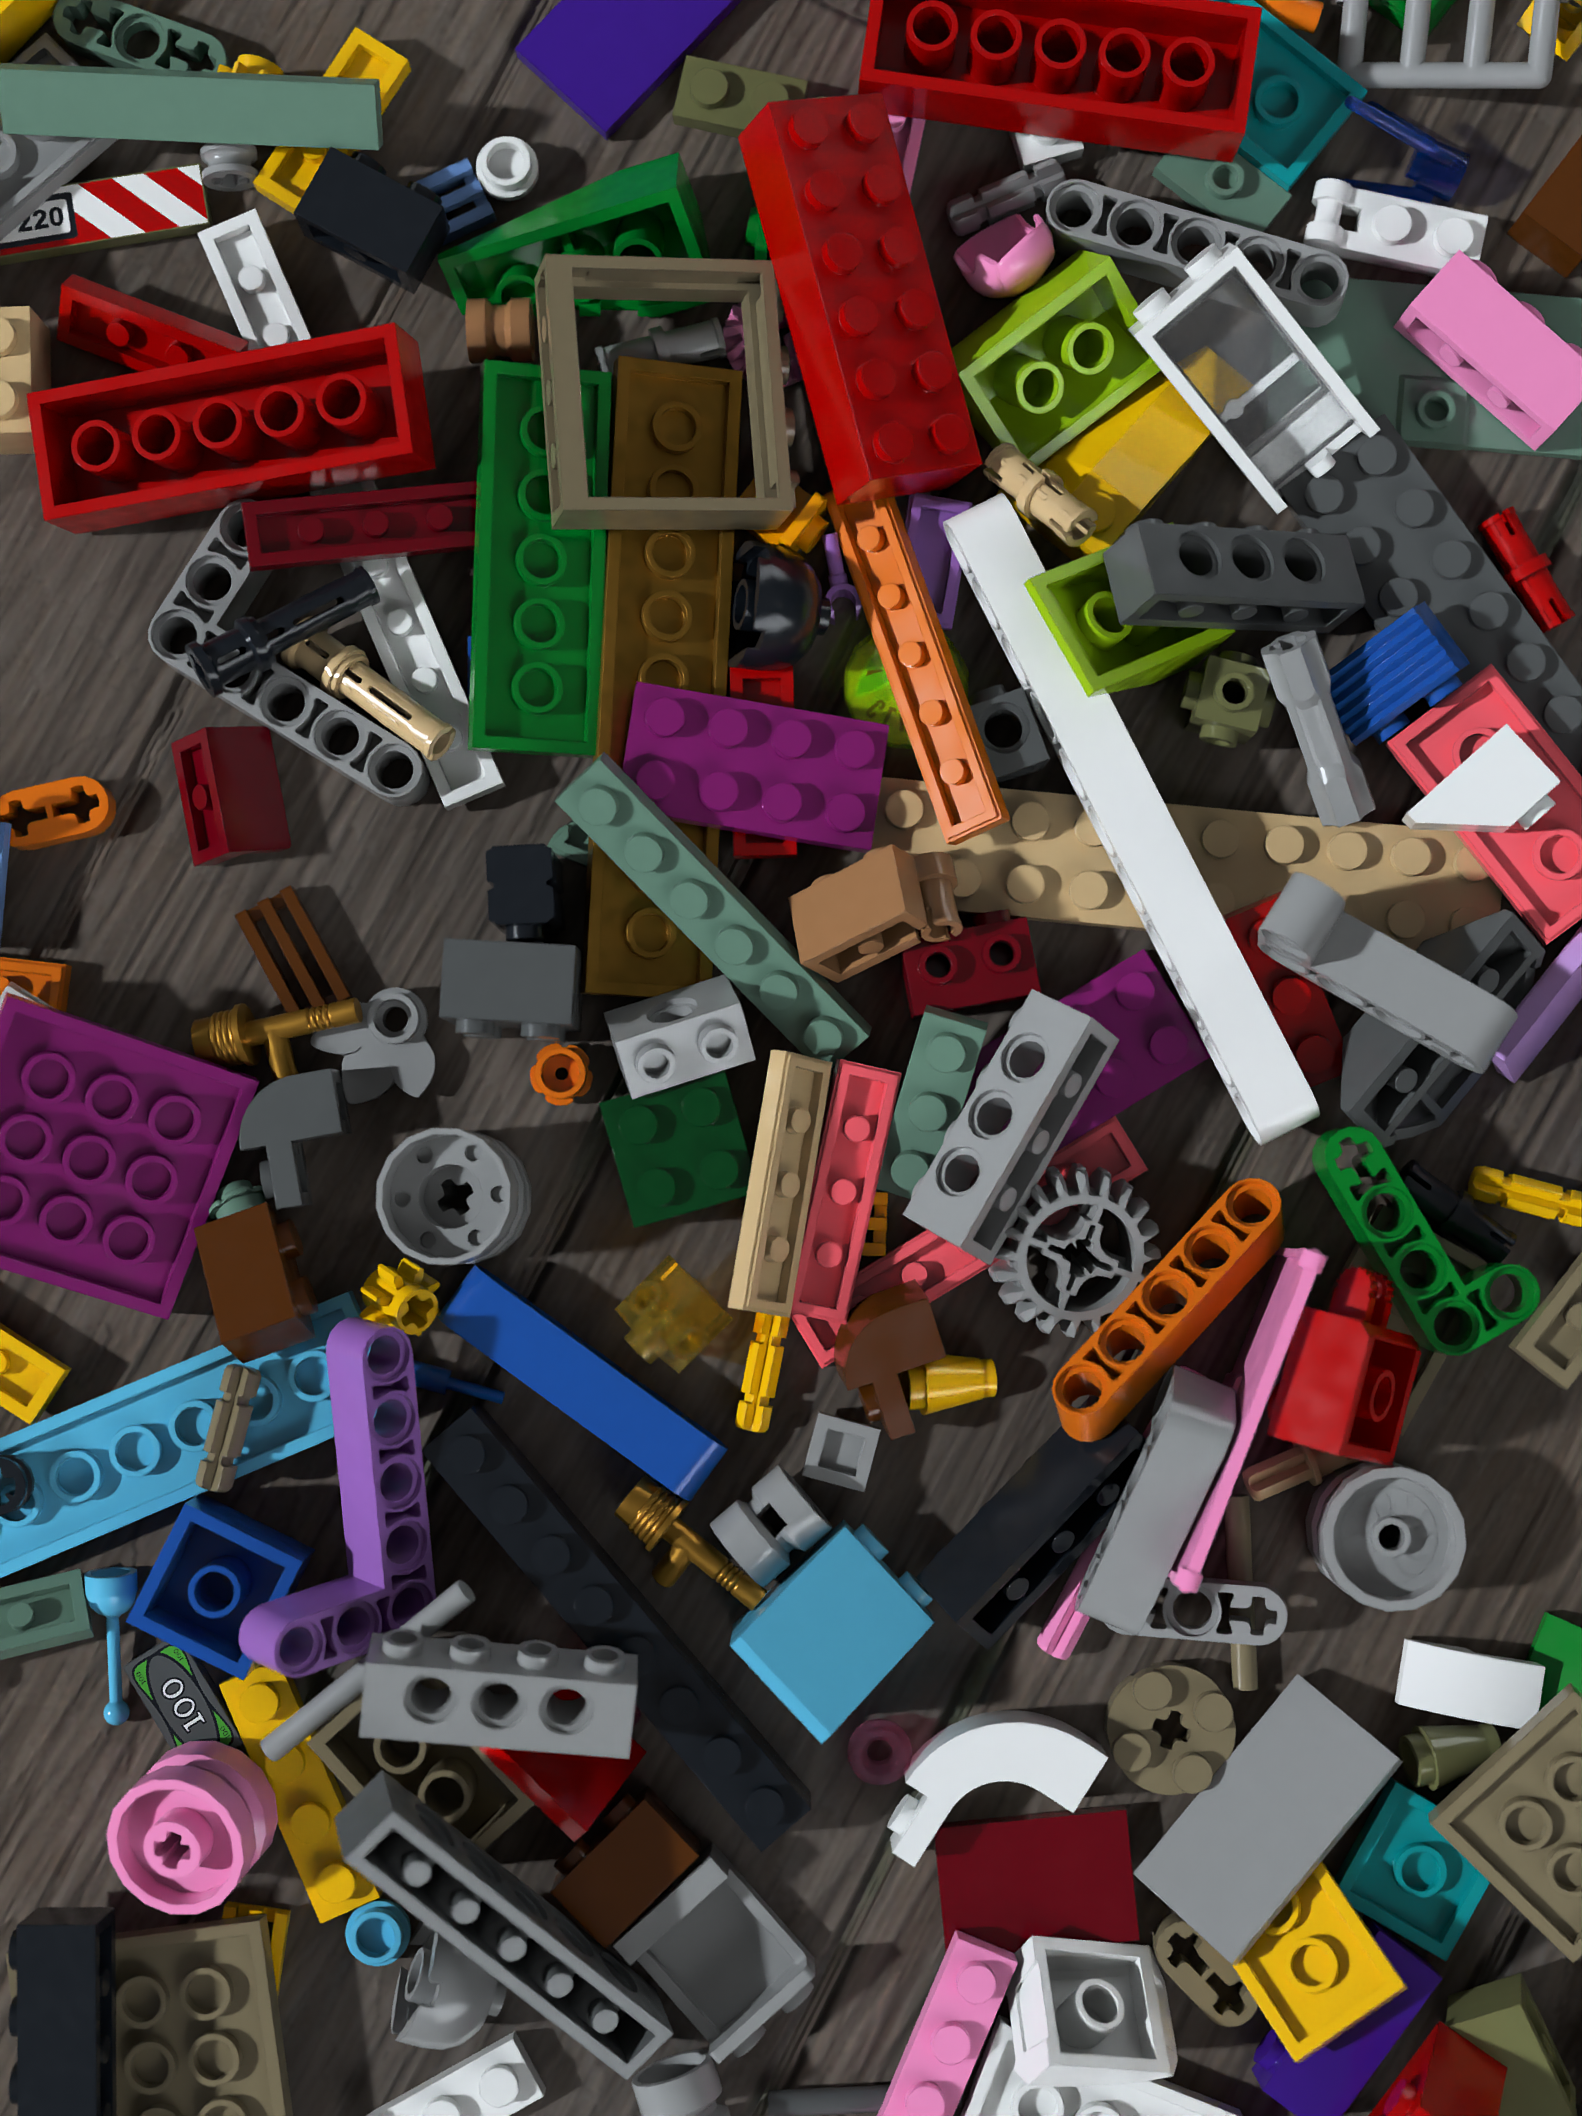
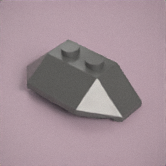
M1504 909L1427 939L1421 943L1415 952L1496 996L1515 1010L1532 989L1535 968L1541 967L1546 950L1513 912ZM1364 1012L1343 1038L1340 1109L1358 1127L1372 1132L1383 1148L1395 1144V1140L1410 1138L1441 1126L1484 1073L1480 1074L1463 1068Z

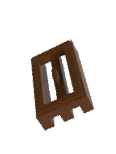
M289 885L280 890L278 895L272 898L267 897L258 902L257 906L252 909H245L234 915L286 1013L301 1010L302 1007L257 925V922L264 918L311 1003L306 1008L311 1009V1007L323 1006L324 1004L329 1005L333 1002L353 998L293 886ZM286 906L334 992L323 998L277 912Z

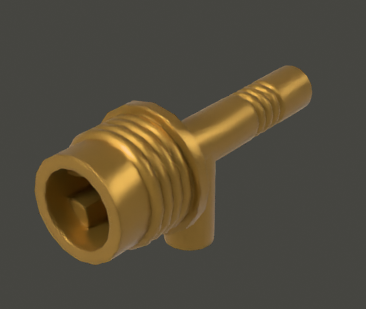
M351 998L333 1002L329 1005L324 1004L323 1006L311 1007V1009L306 1008L255 1020L250 1008L246 1004L240 1003L235 1004L231 1010L220 1011L219 1013L214 1012L211 1017L194 1020L191 1027V1040L196 1057L227 1068L243 1064L247 1066L257 1065L261 1058V1044H264L273 1080L276 1081L298 1074L289 1038L311 1034L315 1031L320 1032L321 1030L332 1029L333 1027L338 1028L361 1023L363 1013L359 1000Z
M644 1475L623 1500L614 1515L628 1526L629 1532H633L634 1536H638L639 1540H643V1543L647 1544L645 1546L647 1551L651 1552L662 1538L672 1545L652 1571V1575L657 1583L667 1588L672 1587L690 1563L693 1562L712 1579L716 1578L717 1583L721 1582L722 1587H726L727 1591H731L735 1598L752 1611L767 1593V1590L759 1586L748 1574H744L743 1570H739L738 1566H734L733 1562H729L725 1555L678 1518L690 1503L689 1501L684 1499L681 1501L680 1498H676L675 1494H671L670 1490H666L665 1486L660 1487L647 1475Z

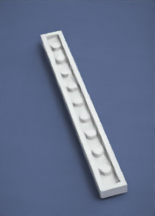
M252 209L197 233L243 339L249 341L248 351L312 338L256 209ZM374 480L311 491L309 494L310 496L378 489ZM397 557L340 563L344 575L362 566L368 572L378 590L380 603L373 606L370 605L360 612L390 682L443 722L452 725L456 730L452 745L439 759L430 761L421 752L446 810H452L505 787L506 785L492 753L468 750L469 700L408 558Z

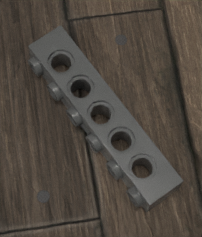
M381 1770L334 1817L344 1861L624 2079L628 2080L674 2034L655 1987L610 1951L604 1949L600 1943L384 1770Z

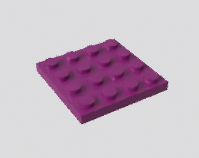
M6 992L0 1008V1269L168 1320L197 1246L193 1228L206 1223L209 1208L214 1202L238 1139L243 1116L253 1100L259 1084L258 1079Z

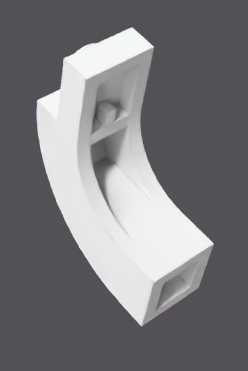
M999 1710L967 1717L951 1724L924 1743L903 1768L906 1783L918 1790L919 1793L915 1798L907 1793L895 1808L887 1827L894 1831L890 1837L892 1853L915 1867L953 1806L968 1792L992 1782L1010 1781L1028 1785L1074 1813L1107 1761L1108 1756L1101 1744L1063 1721L1035 1712Z

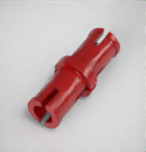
M1514 506L1503 510L1501 515L1497 513L1477 526L1479 533H1482L1505 573L1503 576L1504 580L1510 588L1514 589L1524 608L1543 634H1545L1550 629H1554L1575 617L1576 614L1570 609L1547 569L1552 564L1546 553L1539 555L1519 520Z

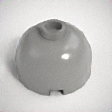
M420 1920L409 1945H423V1947L419 1948L416 1952L409 1971L401 1967L392 2005L391 2031L393 2034L398 2035L395 2039L398 2042L421 2048L444 2050L462 2045L481 2029L487 2015L496 2017L503 2006L507 1987Z

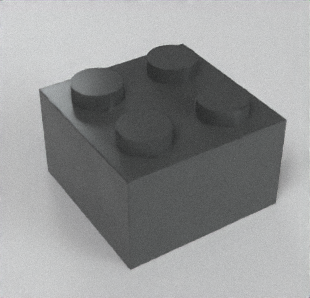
M444 938L439 1017L456 1025L455 1033L463 1034V1037L501 1039L502 1028L521 1029V1037H526L528 1041L565 1043L566 1031L581 1032L583 954L576 945Z

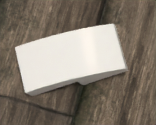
M1404 1638L1395 1702L1399 1705L1438 1714L1520 1729L1539 1712L1545 1666L1532 1661L1475 1653L1464 1647Z

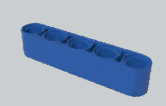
M475 1263L437 1315L445 1325L686 1501L691 1502L728 1451V1448L714 1435L479 1264Z

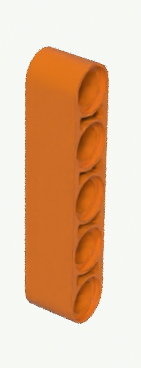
M1247 1178L1237 1181L1229 1187L1059 1370L1053 1380L1052 1393L1062 1428L1070 1437L1082 1442H1094L1110 1434L1280 1248L1284 1241L1285 1233L1282 1201L1278 1190L1270 1182L1260 1178ZM1252 1214H1261L1267 1217L1257 1223L1242 1221L1244 1217ZM1212 1258L1226 1261L1220 1267L1213 1269L1199 1266L1205 1260ZM1170 1303L1185 1306L1178 1313L1171 1315L1157 1312L1162 1306ZM1126 1349H1137L1142 1352L1134 1360L1119 1361L1115 1359L1118 1353ZM1095 1395L1099 1397L1098 1402L1088 1408L1082 1409L1071 1406L1073 1401L1080 1396Z

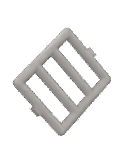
M1335 0L1339 5H1343L1337 66L1366 89H1542L1552 79L1560 3H1568L1569 0H1534L1528 62H1489L1496 0L1469 1L1463 62H1425L1432 0H1406L1400 62H1363L1369 0Z

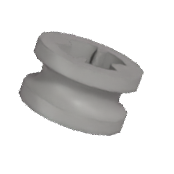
M207 143L201 147V160L208 165L202 171V181L205 186L227 192L248 190L255 187L253 181L258 175V170L251 165L258 160L257 148L254 145Z

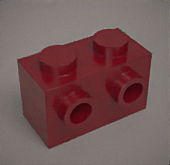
M1009 909L972 916L973 927L963 928L958 936H954L951 934V931H948L950 940L943 942L926 941L921 936V929L918 930L921 942L899 953L911 1020L922 1018L926 1005L949 1012H958L1027 999L1032 989L1041 993L1027 917L1011 920Z

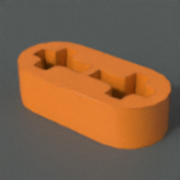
M86 776L70 777L13 790L0 797V822L8 823L9 820L17 818V807L21 805L31 813L40 814L46 812L47 814L46 819L33 821L28 824V835L23 836L20 831L11 828L10 846L22 851L41 849L96 836L105 832L110 827L116 815V801L112 792L100 782ZM82 791L89 797L99 800V807H94L90 810V820L84 822L83 818L76 814H60V809L75 806L79 803V793Z

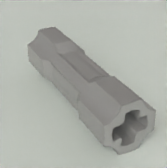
M1315 630L1306 632L1295 631L1277 637L1271 644L1261 648V655L1276 697L1287 708L1307 765V784L1322 826L1342 827L1361 821L1366 814L1375 810V802L1361 762L1350 751L1330 693L1331 675Z

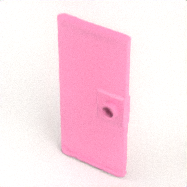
M1280 1247L1274 1255L1277 1258L1232 1372L1225 1375L1223 1385L1235 1389L1236 1423L1223 1460L1168 1574L1170 1581L1184 1593H1197L1203 1578V1575L1200 1574L1305 1302L1316 1274L1321 1275L1328 1258L1318 1249Z

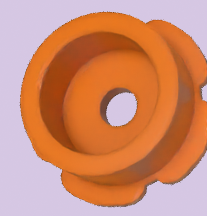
M559 1043L547 1045L539 1051L537 1063L530 1070L531 1084L536 1092L545 1095L547 1102L558 1106L569 1105L573 1102V1098L577 1096L583 1097L591 1088L593 1074L588 1070L590 1059L581 1048L575 1045H568L567 1047H562ZM559 1068L567 1070L568 1076L566 1079L559 1080L556 1077V1071Z

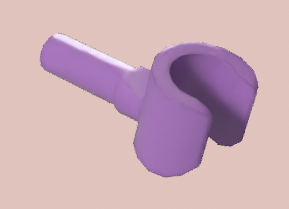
M835 532L822 535L830 590L827 592L826 598H829L831 604L839 597L850 599L855 606V618L857 621L861 614L862 605L856 588L848 583L847 573L844 571L838 534ZM831 606L830 623L835 625L834 610Z

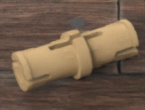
M1002 443L990 452L984 463L988 467L983 469L985 477L1012 496L1016 501V507L1019 512L1031 520L1038 519L1040 522H1043L1064 543L1071 547L1081 545L1092 535L1097 526L1094 521L1098 520L1097 513L1070 494L1064 488V482L1058 474L1048 468L1041 469L1037 467L1011 443Z

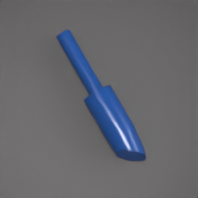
M413 1360L415 1382L418 1388L443 1395L449 1389L495 1403H503L505 1396L503 1391L451 1377L452 1370Z

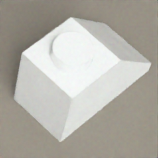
M1505 724L1409 810L1402 821L1410 829L1494 833H1504L1517 821L1527 830L1556 804L1547 794L1561 781L1522 739Z

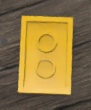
M1323 1862L1318 1865L1238 1965H1233L1293 2060L1299 2064L1408 1989Z

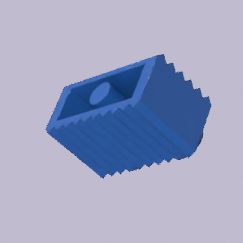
M1425 601L1411 608L1329 670L1331 675L1330 693L1343 730L1354 745H1358L1371 735L1380 745L1410 723L1404 711L1420 699L1424 698L1431 708L1462 685L1456 673L1470 664V662Z

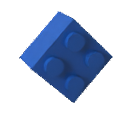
M201 1493L184 1504L126 1622L244 1680L259 1664L248 1659L242 1652L239 1644V1630L244 1618L252 1609L263 1603L293 1594L315 1549Z

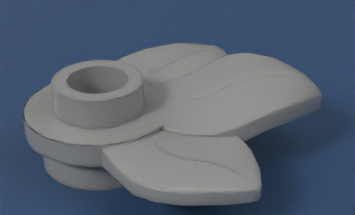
M387 988L375 994L368 1003L360 1002L363 1013L361 1023L338 1028L333 1027L332 1029L321 1030L320 1032L315 1031L310 1041L312 1046L324 1052L344 1056L342 1061V1085L345 1098L350 1104H360L377 1099L386 1093L394 1083L407 1094L419 1098L426 1091L435 1074V1053L424 1036L428 1026V1013L422 1000L407 989ZM394 1008H402L408 1016L407 1025L398 1032L391 1031L386 1024V1016Z

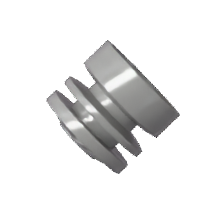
M430 1128L406 1138L387 1157L377 1180L376 1210L385 1234L404 1254L427 1264H475L502 1254L521 1236L531 1213L532 1185L523 1162L504 1142L481 1132L459 1128ZM455 1184L457 1186L472 1187L474 1193L466 1199L469 1210L452 1208L450 1202L457 1197Z

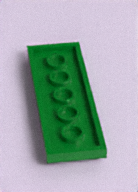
M485 359L480 366L468 750L593 758L596 755L604 617L606 530L552 529L540 365ZM579 369L588 497H608L612 373Z

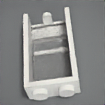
M1213 243L1202 250L1185 266L1184 270L1189 277L1168 294L1164 287L1146 298L1134 310L1133 314L1138 321L1128 330L1267 504L1278 515L1287 507L1281 498L1282 494L1279 491L1281 487L1306 469L1315 478L1321 477L1335 465L1336 461L1332 455L1357 434L1363 432L1371 438L1381 429L1241 250L1231 243H1227L1222 249H1219Z

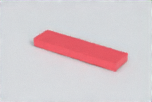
M836 1059L822 1123L791 1313L847 1324L902 1076L900 1072Z

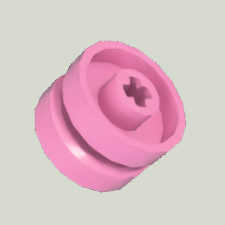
M217 1741L186 1742L167 1751L114 1807L106 1833L110 1862L123 1885L144 1904L168 1914L202 1913L220 1905L272 1844L278 1823L275 1792L263 1770L241 1750Z

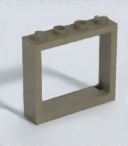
M545 254L535 276L534 284L552 529L777 530L792 513L793 509L796 508L795 488L800 484L798 472L790 470L788 447L792 446L794 441L795 417L792 408L785 407L783 385H786L789 379L790 355L788 347L780 345L778 323L782 322L785 310L779 295L778 285H775L772 260ZM574 299L741 303L756 498L588 497Z

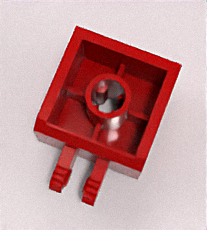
M1351 1266L1350 1269L1345 1268L1342 1274L1339 1273L1340 1278L1336 1280L1338 1286L1334 1288L1328 1312L1304 1306L1286 1351L1287 1357L1280 1383L1274 1387L1269 1397L1267 1413L1270 1423L1267 1435L1337 1456L1392 1466L1421 1350L1413 1336L1386 1328L1392 1308L1390 1300L1394 1297L1393 1290L1395 1288H1392L1391 1285L1393 1282L1389 1281L1388 1276L1382 1275V1273L1376 1271L1373 1273L1361 1266Z

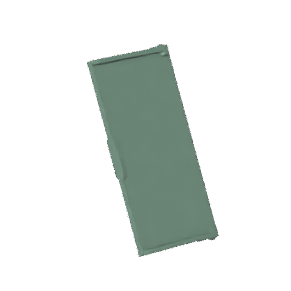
M1349 278L1342 307L1335 319L1327 325L1317 328L1299 325L1370 417L1376 420L1385 414L1409 447L1473 450L1582 460V402L1557 430L1534 451L1393 328L1411 302L1427 285ZM1310 280L1301 285L1303 292L1313 299H1324L1333 294L1328 284L1321 280ZM1509 292L1518 301H1524L1534 306L1542 314L1545 325L1562 340L1582 348V298ZM1270 324L1267 373L1293 352L1272 324ZM1300 360L1265 388L1262 433L1320 386Z

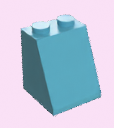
M842 1520L764 1595L752 1611L749 1609L732 1625L730 1641L732 1649L821 1744L834 1733L935 1623L932 1613L926 1608L933 1600L928 1591L908 1571L900 1578L896 1576L882 1561V1558L889 1553L888 1549L866 1525L862 1524L854 1531L845 1520Z

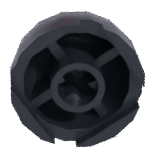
M746 541L737 551L733 563L745 564L740 582L732 581L729 651L735 652V656L728 660V666L755 671L781 670L795 665L812 648L816 635L823 636L826 633L830 622L831 603L829 598L822 597L820 580L809 561L796 551L776 544Z

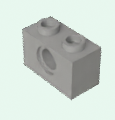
M725 975L603 1013L621 1072L632 1099L756 1060L740 1001Z

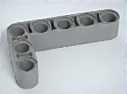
M238 499L229 503L220 512L156 612L148 629V641L153 652L176 672L202 688L204 686L197 677L187 654H172L171 640L177 631L193 627L197 631L196 642L203 644L234 628V620L244 616L273 571L250 572L247 547L238 545L239 533L244 528L241 503L255 501L253 499ZM217 575L231 576V587L223 598L210 601L204 598V589L211 578ZM237 649L219 658L218 663L221 664L237 656L239 650ZM277 662L272 664L271 669L263 673L257 669L252 670L248 680L241 686L228 688L223 685V693L217 696L387 803L395 806H409L418 802L428 790L430 772L425 761L409 744ZM291 693L302 694L305 698V707L298 718L292 721L278 720L277 706L279 701ZM344 726L357 728L359 740L357 746L351 752L345 755L331 753L330 739L337 729ZM397 759L411 761L413 765L411 780L400 788L391 789L385 787L383 773L387 765Z

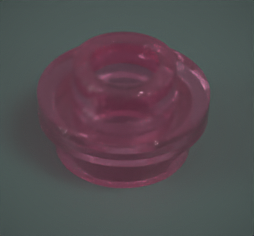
M878 1718L862 1723L852 1733L848 1743V1760L852 1770L860 1779L869 1784H891L900 1779L910 1766L912 1759L910 1739L904 1729L891 1720ZM884 1740L890 1744L892 1751L887 1759L875 1761L869 1757L867 1749L873 1741Z

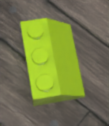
M1079 249L1044 276L1037 284L1022 293L952 348L972 426L993 449L1002 443H1011L1027 459L1038 466L1161 371L1128 330L1138 321L1133 314L1138 304L1110 256Z

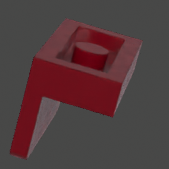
M266 726L204 727L171 743L194 867L217 865L242 854L282 852L291 847L269 728Z

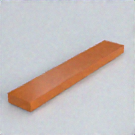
M833 490L824 494L823 496L827 499L829 515L835 532L838 534L840 546L946 844H960L1010 821L1008 810L895 497L837 506Z

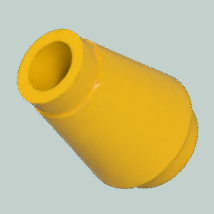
M946 1354L944 1358L901 1372L900 1384L908 1410L919 1409L920 1413L924 1416L982 1400L983 1398L995 1397L997 1393V1373L992 1359Z

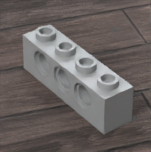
M1032 989L1023 1006L1012 1016L1007 1034L990 1063L981 1070L973 1093L958 1119L952 1122L947 1129L942 1147L927 1173L916 1183L912 1191L911 1200L902 1215L977 1259L991 1265L1007 1237L1005 1230L1013 1227L1018 1218L1016 1207L1025 1206L1031 1196V1188L1039 1182L1118 1044L1119 1039L1092 1017ZM1044 1061L1039 1072L1033 1075L1036 1068ZM1011 1118L1008 1127L1001 1132L1005 1122ZM979 1174L976 1183L969 1189L971 1181Z
M393 1629L386 1633L372 1632L365 1661L359 1737L629 1759L637 1691L638 1655L625 1654L620 1649L611 1646H594L587 1650L557 1648L556 1645L543 1640H529L517 1645L493 1643L485 1637L473 1634L445 1639L423 1637L421 1633L410 1629ZM430 1677L438 1678L448 1686L443 1689L433 1690L426 1688L419 1681ZM495 1683H503L511 1686L515 1691L507 1695H497L490 1692L486 1687ZM561 1689H572L579 1692L582 1696L575 1700L566 1701L557 1698L553 1693Z

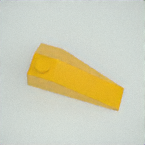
M1206 345L1177 362V365L1217 415L1223 411V405L1228 399H1237L1253 386L1250 381ZM1160 372L1037 466L1041 469L1048 468L1053 470L1062 478L1064 488L1070 494L1097 513L1098 520L1094 521L1097 525L1096 529L1084 543L1076 547L1068 546L1043 522H1040L1038 519H1028L1019 512L1016 507V501L1002 488L996 495L1003 493L1010 501L1017 515L1074 561L1112 546L1125 534L1127 527L1143 517L1212 434L1163 372Z

